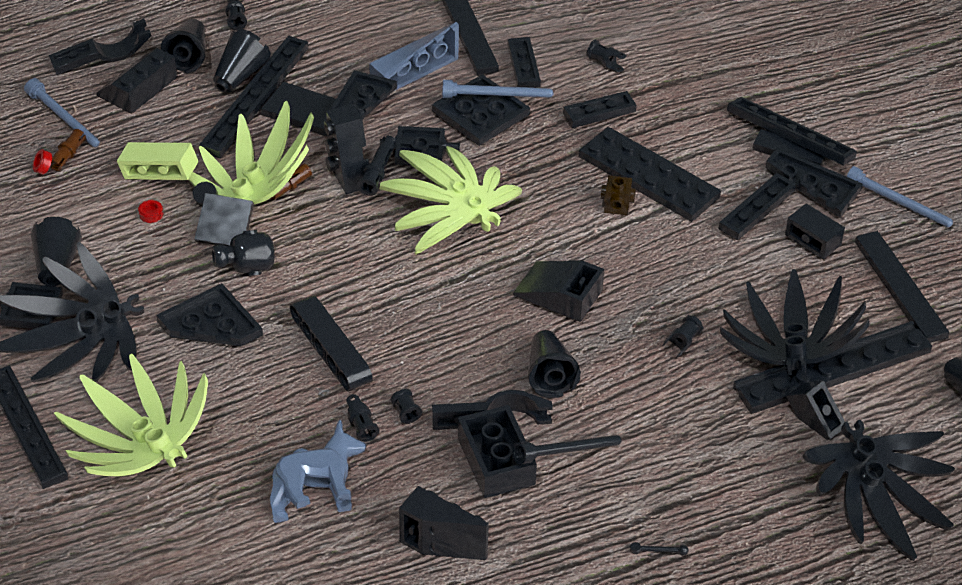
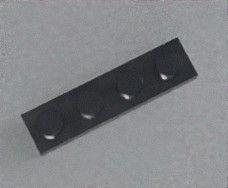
M776 173L719 222L718 229L738 241L795 191L796 183Z

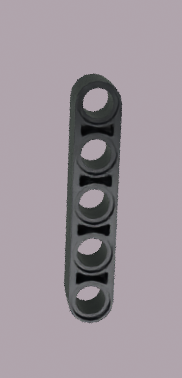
M315 295L290 304L289 308L293 320L346 391L349 392L373 381L371 370L366 361Z

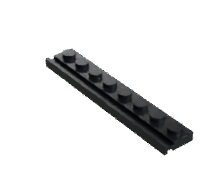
M910 321L860 338L846 350L832 358L806 364V374H802L800 369L792 370V375H788L786 365H780L734 381L733 389L738 391L744 405L751 414L789 402L786 396L802 383L824 380L827 388L931 353L932 345L923 333L914 327L915 323Z

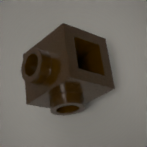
M608 175L607 185H602L600 199H605L604 213L628 216L629 205L634 203L636 188H631L632 178Z

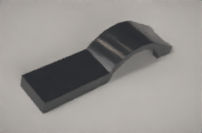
M145 19L133 22L132 30L120 42L104 45L89 39L50 54L49 58L56 75L98 59L116 62L132 56L152 36L149 29L145 30L147 26Z
M506 390L494 394L486 402L432 405L433 430L458 429V417L509 405L512 411L527 414L535 420L537 425L552 424L551 415L547 414V410H553L552 401L525 391Z

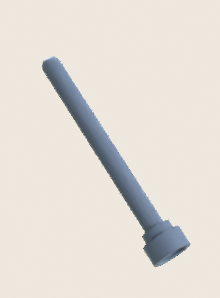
M33 78L25 84L24 91L32 99H40L73 130L79 129L83 131V135H86V141L92 147L99 146L100 141L46 93L45 86L41 81Z
M443 79L442 98H452V96H457V94L550 98L553 96V90L550 88L457 85V82H453V80Z
M855 166L847 174V177L863 183V187L945 227L953 225L951 218L867 178L863 170Z

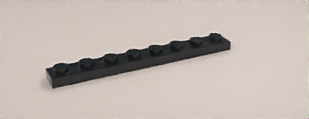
M288 35L199 146L204 147L213 157L221 159L237 138L239 114L244 116L248 125L309 49L308 41Z

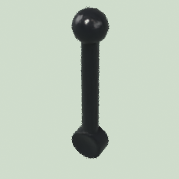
M633 542L630 545V552L633 554H639L641 551L674 552L684 556L689 552L688 547L684 544L679 547L641 546L640 543Z

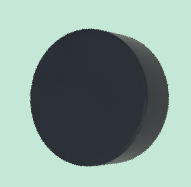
M201 182L193 189V198L198 205H203L205 193L218 195L216 187L211 182Z

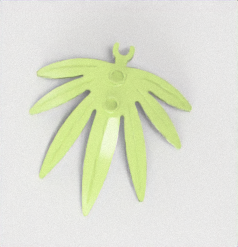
M285 101L257 162H254L253 143L244 116L239 114L236 138L237 179L232 181L220 163L204 147L199 146L201 156L209 173L219 185L217 186L212 183L216 187L218 195L251 200L254 204H258L277 194L292 177L309 151L306 144L304 150L296 159L310 132L314 120L312 112L298 137L281 159L286 146L290 124V106ZM192 172L188 179L194 187L201 182H211Z
M446 146V152L461 177L448 165L432 156L415 151L401 150L399 152L400 157L439 186L416 179H392L381 182L379 187L380 190L448 204L428 206L415 210L396 222L395 231L438 222L420 239L415 247L416 255L456 232L468 222L472 224L481 222V227L486 232L490 231L491 224L489 222L499 226L500 216L495 212H490L489 209L521 195L522 189L515 185H503L495 191L500 180V170L495 166L490 167L486 171L483 185L480 186L475 170L469 160L461 152L449 146Z
M133 354L129 356L139 397L148 417H141L114 394L85 375H80L86 391L101 414L116 430L131 441L61 413L54 412L56 418L80 437L98 446L123 452L89 453L66 450L68 456L88 463L105 465L84 467L87 473L101 476H125L139 473L155 466L163 459H166L170 467H176L175 457L187 458V454L181 445L191 435L203 412L208 387V379L205 373H203L187 409V375L182 361L179 362L170 423L168 425L159 395L149 376Z

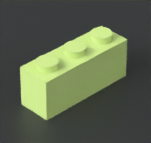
M128 142L117 159V163L124 179L188 180L198 163V159L191 143Z

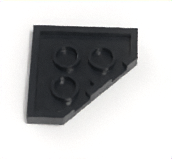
M223 283L156 315L158 324L172 338L243 346L263 336V328Z

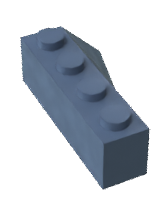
M457 22L452 23L369 63L370 74L397 81V88L395 89L397 90L458 60L459 24Z

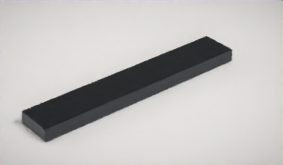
M442 0L452 23L457 22L459 24V38L476 74L498 72L499 65L468 0Z
M740 97L728 103V112L844 166L856 158L857 151L748 99Z
M878 230L856 236V245L908 320L915 323L914 327L919 329L930 343L948 338V329Z
M11 366L1 368L0 408L42 489L68 480V473Z

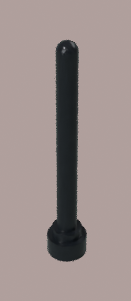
M619 435L537 446L525 441L516 443L513 446L512 453L517 464H528L538 456L617 446L621 444L622 439Z

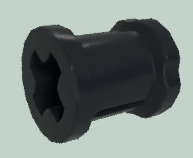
M401 389L391 396V404L399 411V419L402 423L410 424L421 417L422 409L419 405L415 404L410 389Z

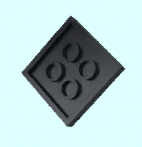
M483 74L465 84L499 86ZM457 94V96H452V98H441L433 103L432 112L480 146L530 115V107L514 96Z

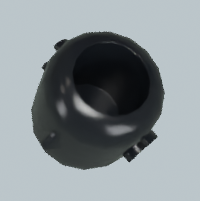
M257 230L243 231V234H238L231 239L230 246L217 244L212 247L213 265L217 268H223L227 264H232L238 273H247V276L261 275L263 271L271 269L274 265L273 241L265 232H258Z

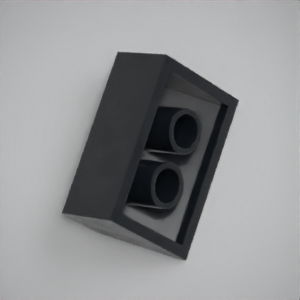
M156 48L138 59L96 92V94L103 100L132 114L177 78L175 56Z

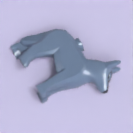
M341 420L338 421L334 435L324 448L309 451L301 448L295 450L292 454L281 457L276 468L273 470V488L270 496L273 522L278 523L288 520L285 507L290 502L297 509L310 504L309 497L305 496L302 492L304 485L330 488L338 512L350 511L352 509L351 492L345 486L349 469L347 459L365 452L367 445L344 433Z

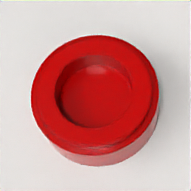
M43 149L39 150L33 160V171L44 175L50 168L52 153Z
M156 200L144 201L138 207L139 218L146 223L159 221L163 217L162 204Z

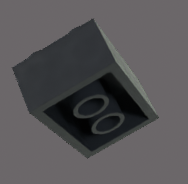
M509 405L458 417V440L484 498L536 485V461L533 460L528 464H517L513 458V446L518 442H525L526 440Z

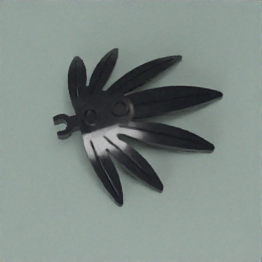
M77 242L79 258L87 277L96 289L75 272L50 258L43 257V263L60 284L75 295L88 300V303L44 296L0 295V303L25 313L47 317L76 316L75 318L44 325L0 341V352L28 353L61 347L86 337L30 378L31 382L42 381L66 371L85 358L101 340L105 341L95 360L92 381L97 382L110 367L115 356L117 342H119L123 364L128 370H132L129 356L133 354L136 358L137 350L135 337L126 316L142 315L145 312L144 307L139 306L135 308L132 306L133 303L140 301L138 294L129 296L126 302L120 304L108 275L81 242Z
M792 269L784 304L783 323L785 339L782 338L774 320L748 281L746 282V288L753 317L761 333L769 343L738 322L724 309L723 316L742 339L734 336L722 327H720V334L736 349L756 360L770 364L786 365L788 375H792V370L800 369L802 374H806V364L821 362L843 352L861 337L870 323L868 318L851 332L866 309V301H864L840 327L824 339L834 323L840 304L842 276H839L817 318L810 337H808L806 301L797 271Z
M857 420L854 424L856 430H852L847 421L841 426V431L849 439L850 443L821 445L805 451L802 455L805 461L815 465H823L834 461L819 478L816 492L818 495L829 492L845 472L847 478L844 488V508L848 525L856 541L859 544L864 542L861 488L867 508L878 528L897 550L911 561L917 559L916 552L886 488L902 506L923 521L945 530H950L954 524L924 496L887 466L916 476L937 477L950 475L955 470L953 466L919 456L896 453L926 447L941 439L944 432H911L872 438L863 435L864 424L861 420Z

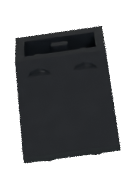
M583 260L536 261L515 289L513 295L581 322L603 290L605 269Z
M417 486L399 507L400 543L422 555L486 560L488 558L489 523L480 516L473 515L463 510L459 505L450 503L439 497L435 492Z

